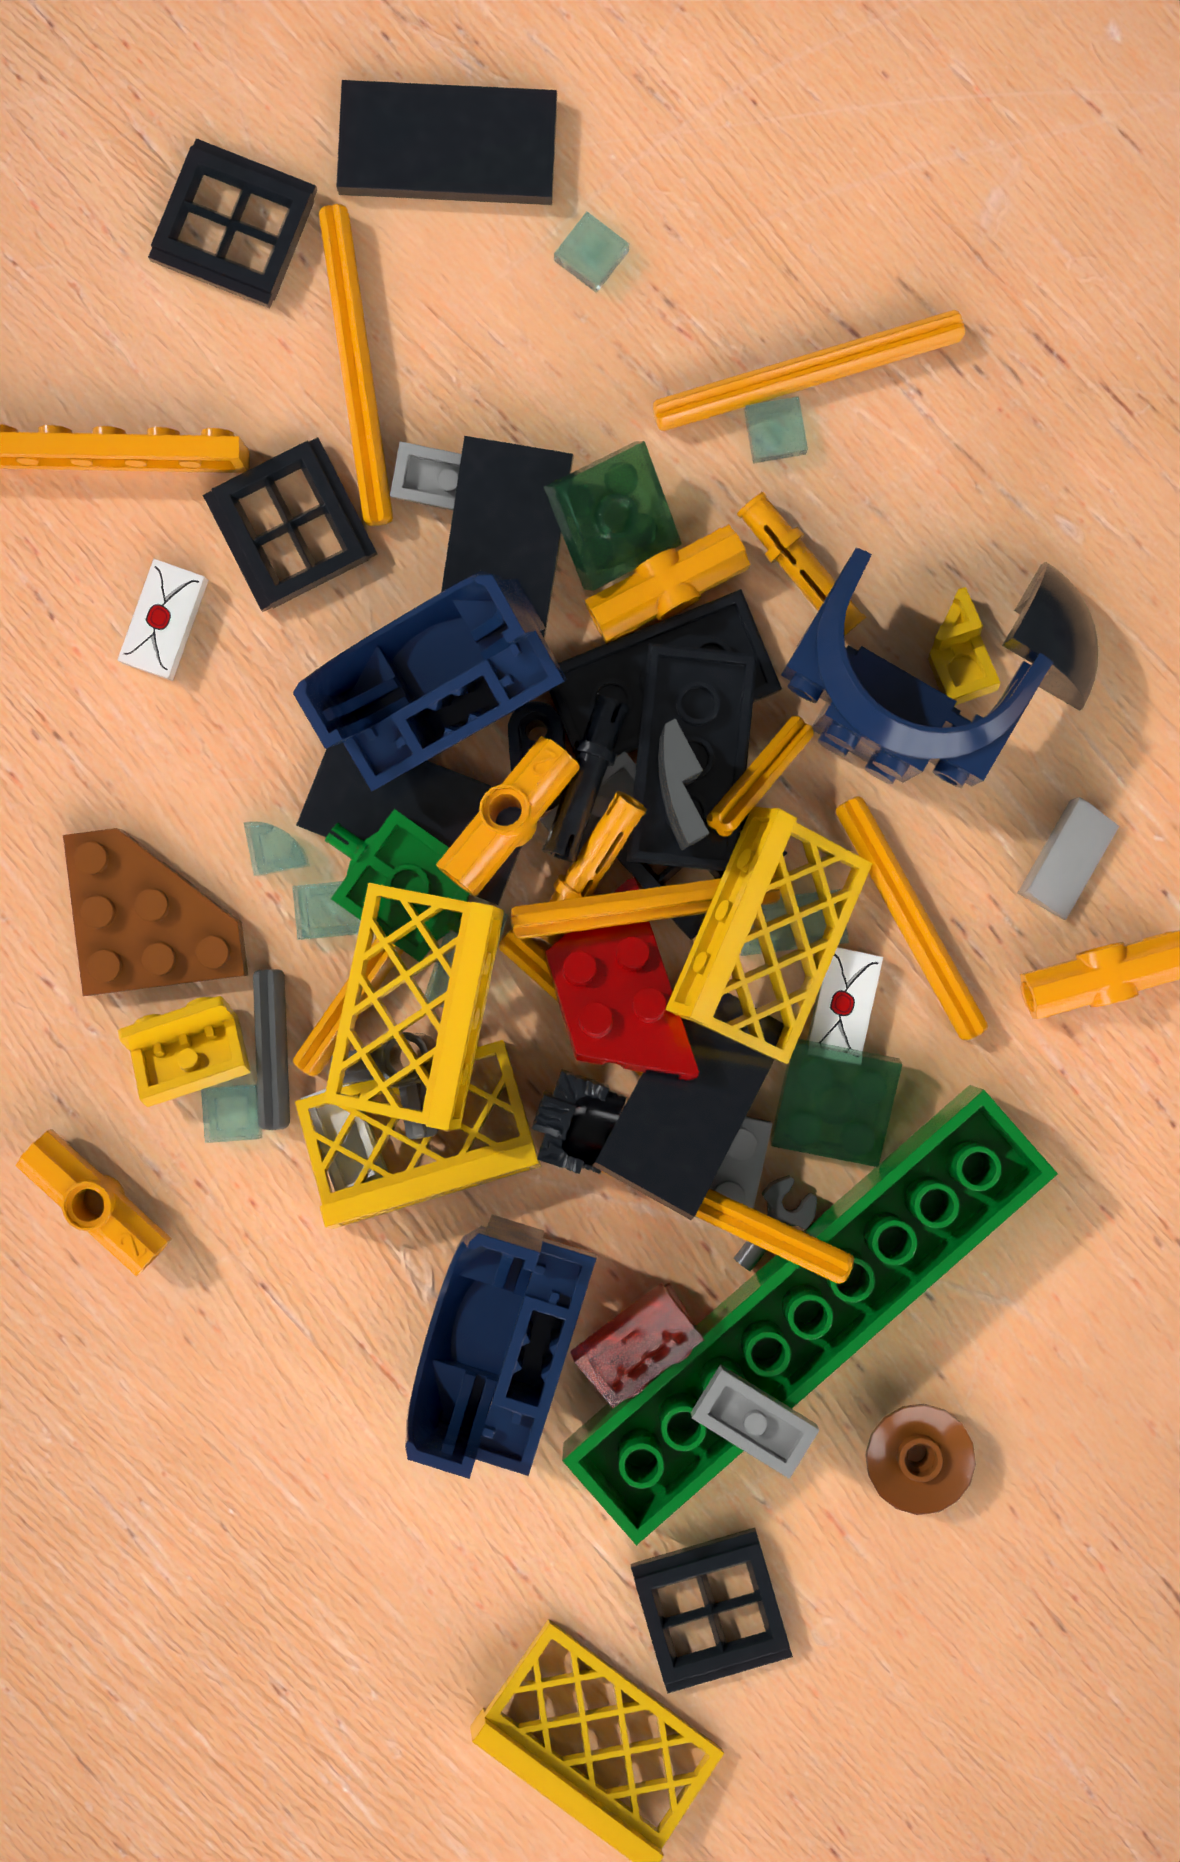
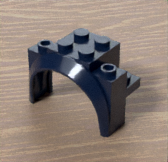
M856 547L781 673V676L790 680L787 687L793 693L809 702L817 703L819 698L826 701L812 725L814 731L820 734L817 740L819 744L839 756L846 757L848 752H851L868 762L864 769L883 782L893 784L897 779L904 783L922 773L928 762L935 765L933 773L937 777L955 787L962 788L965 783L974 786L984 781L1054 662L1042 653L1038 654L1032 665L1025 661L1021 662L1003 695L985 717L976 714L972 721L961 716V710L954 707L957 702L863 646L858 650L849 645L847 648L845 647L844 622L846 611L855 588L872 555Z
M480 571L425 601L332 658L302 679L293 691V695L324 748L327 749L344 743L372 792L514 712L567 679L540 632L545 629V626L519 580H503L499 575Z
M493 1214L487 1227L480 1226L462 1237L441 1286L413 1383L406 1419L405 1448L407 1460L470 1479L475 1460L529 1476L597 1254L543 1238L544 1230Z

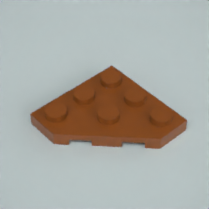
M113 828L63 835L83 996L248 976L242 922L200 892L196 886L169 865L147 851L122 829Z

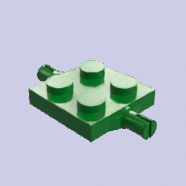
M395 809L380 830L365 841L347 830L339 822L332 828V831L348 841L349 844H345L331 833L325 839L326 843H329L352 859L349 863L345 879L333 894L331 900L359 920L362 917L368 883L466 902L469 900L471 894L455 884L436 866L449 847ZM381 897L377 922L388 937L412 919L400 901ZM412 903L419 915L430 908L429 906ZM443 909L424 923L435 940L438 941L451 931L458 935L463 913ZM418 928L394 943V945L418 962L425 959L432 950Z

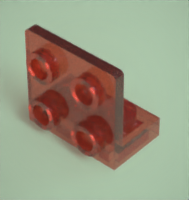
M659 1283L573 1348L570 1353L574 1363L609 1405L615 1408L625 1399L632 1398L641 1393L650 1380L671 1364H676L686 1359L693 1348L704 1339L672 1285L667 1283L663 1286L662 1283Z

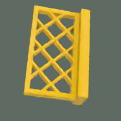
M754 807L748 815L665 1010L698 1023L772 1059L788 1064L873 863L796 822V817L782 809ZM790 836H793L802 841L808 863L788 872L783 852ZM818 850L826 854V856L820 858ZM839 861L849 866L851 870L843 889L831 894L823 867ZM811 873L818 900L799 908L791 881ZM779 887L787 914L766 922L761 903L766 892ZM822 909L826 929L821 939L809 944L802 918ZM790 924L797 950L777 958L769 932ZM758 938L765 964L744 973L739 955L744 943ZM801 960L805 973L804 981L800 989L788 994L780 969ZM769 974L776 1000L755 1009L748 983ZM736 989L744 1015L726 1023L714 1018L713 1016L722 995ZM780 1011L784 1028L775 1047L765 1042L759 1020ZM747 1026L750 1034L739 1029Z
M368 883L323 1103L421 1123L427 1127L445 1131L461 1128L504 910L482 903H471ZM381 897L400 901L412 919L388 937L377 922ZM412 903L429 906L430 908L419 915ZM443 909L463 913L458 936L440 948L424 922ZM418 928L433 953L408 970L392 944ZM375 934L380 942L371 948L373 935ZM455 949L453 963L451 965L450 961L446 957V954ZM385 950L401 975L378 991H375L365 975L367 964L370 959ZM439 960L450 977L448 987L445 993L429 1003L413 977ZM406 982L422 1008L397 1025L381 999ZM363 988L368 998L360 1002ZM444 1004L440 1020L435 1009ZM374 1005L389 1031L367 1046H364L354 1030L356 1017ZM427 1015L438 1032L436 1046L418 1058L402 1032ZM392 1038H395L411 1064L386 1080L370 1053ZM352 1043L357 1053L348 1058ZM362 1059L378 1086L362 1097L341 1094L345 1071ZM433 1059L429 1075L423 1065ZM413 1071L417 1072L427 1088L422 1111L403 1107L391 1086ZM383 1092L390 1104L372 1099Z
M504 1039L479 1046L476 1049L474 1063L475 1061L497 1055L502 1076L491 1095L469 1084V1091L488 1100L473 1129L461 1123L460 1130L468 1133L469 1136L459 1154L449 1158H443L427 1149L434 1136L425 1137L421 1144H418L394 1131L400 1119L391 1117L387 1126L361 1113L360 1110L341 1106L338 1107L350 1114L335 1141H332L315 1132L309 1109L314 1107L320 1108L329 1105L323 1103L325 1092L295 1101L322 1203L319 1207L325 1228L336 1229L541 1167L540 1160H537V1149L534 1145ZM375 1080L351 1084L342 1087L341 1094L362 1097L377 1087L378 1084ZM505 1085L511 1105L498 1099ZM392 1088L394 1093L400 1096L399 1089ZM494 1105L514 1115L520 1134L519 1137L497 1143L479 1133ZM356 1117L383 1131L368 1160L342 1146L355 1123ZM390 1136L417 1150L407 1169L395 1174H391L375 1165ZM476 1138L489 1145L469 1151ZM319 1141L331 1147L325 1158H323ZM338 1151L364 1165L352 1187L332 1192L327 1171ZM424 1154L436 1160L435 1162L417 1167ZM371 1170L384 1176L365 1182Z
M549 1619L487 1709L482 1708L470 1726L472 1742L632 1862L662 1861L664 1855L661 1849L725 1754L721 1747ZM551 1639H553L570 1652L572 1672L541 1678L538 1658ZM577 1658L592 1669L579 1671ZM533 1667L535 1679L523 1681ZM604 1677L611 1682L614 1688L616 1705L585 1710L581 1681ZM574 1683L578 1712L547 1718L543 1688ZM533 1690L537 1691L540 1712L539 1720L516 1723L502 1712L514 1694ZM621 1690L635 1701L623 1703ZM648 1710L657 1718L659 1737L629 1743L625 1714ZM618 1715L622 1745L591 1750L587 1721ZM580 1723L584 1752L560 1756L551 1749L548 1729ZM665 1723L678 1732V1734L667 1736ZM542 1730L544 1743L530 1732ZM692 1743L705 1753L693 1772L678 1775L672 1774L668 1747ZM661 1748L665 1777L635 1783L631 1754ZM624 1756L628 1785L604 1789L595 1782L594 1761ZM586 1763L587 1775L574 1765ZM684 1785L676 1798L675 1787ZM667 1789L670 1808L659 1825L655 1827L639 1814L637 1795ZM630 1796L631 1808L618 1798Z

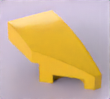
M966 587L958 589L946 618L937 632L928 657L940 692L957 701L955 705L998 691L1001 683L980 636L983 625Z

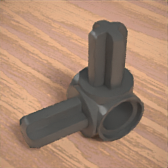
M402 1032L409 1043L413 1042L420 1048L422 1055L436 1046L434 1039L424 1033ZM392 1038L370 1053L386 1080L404 1068L400 1060L402 1049L395 1038ZM349 1051L348 1058L357 1053V1051ZM362 1059L345 1071L343 1085L374 1080ZM433 1059L423 1065L429 1075ZM413 1071L391 1086V1088L399 1087L403 1107L422 1111L427 1088L417 1072ZM404 1120L406 1136L409 1139L431 1137L438 1133L436 1128Z

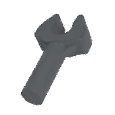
M788 1175L770 1182L762 1192V1196L767 1201V1216L789 1226H799L807 1229L815 1217L817 1197L813 1193H808L796 1209L788 1210L783 1207L782 1199L792 1188L795 1182L794 1179ZM746 1241L734 1259L751 1272L767 1250Z

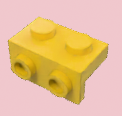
M222 996L196 998L187 1003L186 1007L162 1015L149 1014L142 1016L134 1024L118 1030L120 1042L131 1054L139 1100L146 1107L251 1073L238 1015Z

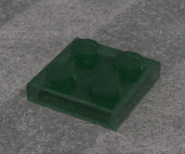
M645 441L633 442L544 486L584 590L594 591L636 569L641 563L654 555L682 545Z
M798 1039L789 1063L786 1066L770 1139L771 1146L879 1167L902 1069L900 1058Z

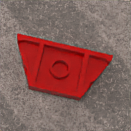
M636 879L626 880L613 893L639 890ZM650 921L567 932L545 952L547 968L577 1061L600 1065L614 1063L620 1065L623 1069L646 1072L647 1069L679 1075V1079L692 1080L698 1077L699 1070L682 1019L665 1010L673 991Z

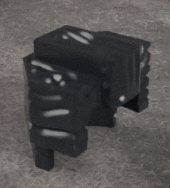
M561 1069L554 1091H544L533 1122V1130L545 1133L537 1160L566 1168L578 1174L584 1168L600 1174L601 1170L594 1167L593 1164L619 1118L627 1096L618 1095L616 1092L609 1090V1085L607 1084L604 1085V1083L587 1077L584 1078V1076L578 1074L574 1075L572 1072Z

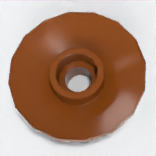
M927 1404L902 1406L886 1415L871 1433L865 1454L868 1476L879 1496L895 1509L915 1515L939 1513L956 1503L970 1486L976 1466L974 1445L963 1424L945 1409ZM917 1445L924 1446L926 1454L922 1460L913 1462L908 1459V1452L912 1447Z

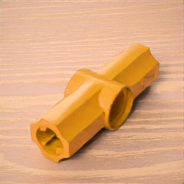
M728 524L679 551L676 548H670L654 555L636 567L633 575L585 599V605L597 631L607 644L636 630L641 625L655 618L664 620L680 613L696 603L701 598L700 594L748 570L751 564L738 534Z
M540 736L505 781L500 785L492 787L484 794L480 801L478 814L436 864L438 869L467 893L476 897L514 849L525 845L532 839L536 831L537 821L580 769L578 762L557 743ZM508 807L522 809L521 815L515 823L508 826L496 824V818L503 809Z
M1180 930L1150 936L1126 945L1124 942H1118L1075 954L1076 959L1020 974L1021 993L1032 1019L1048 1018L1086 1005L1100 1007L1118 1003L1138 996V991L1179 980Z
M53 1129L47 1130L40 1138L34 1141L20 1156L19 1161L15 1165L62 1208L63 1216L69 1225L91 1234L135 1276L141 1274L172 1240L167 1233L125 1196L124 1188L118 1180L108 1175H102ZM88 1189L95 1190L102 1196L104 1211L101 1215H94L86 1208L84 1197Z

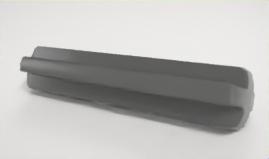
M279 969L258 970L253 974L258 1124L264 1130H280L288 1127L290 1124L285 975Z

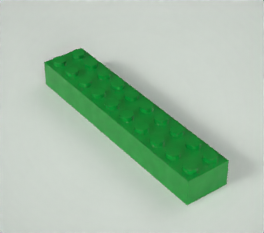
M969 1085L803 1231L854 1257L852 1270L844 1283H835L778 1255L774 1256L563 1442L562 1461L637 1546L744 1451L695 1421L691 1416V1411L720 1364L788 1407L793 1408L1048 1184L1058 1173L984 1089Z

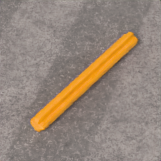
M327 205L320 209L319 218L362 515L367 526L386 525L392 522L393 512L350 216L345 205Z
M951 310L657 399L653 402L655 422L659 430L667 431L958 343L965 335L963 319L959 311Z

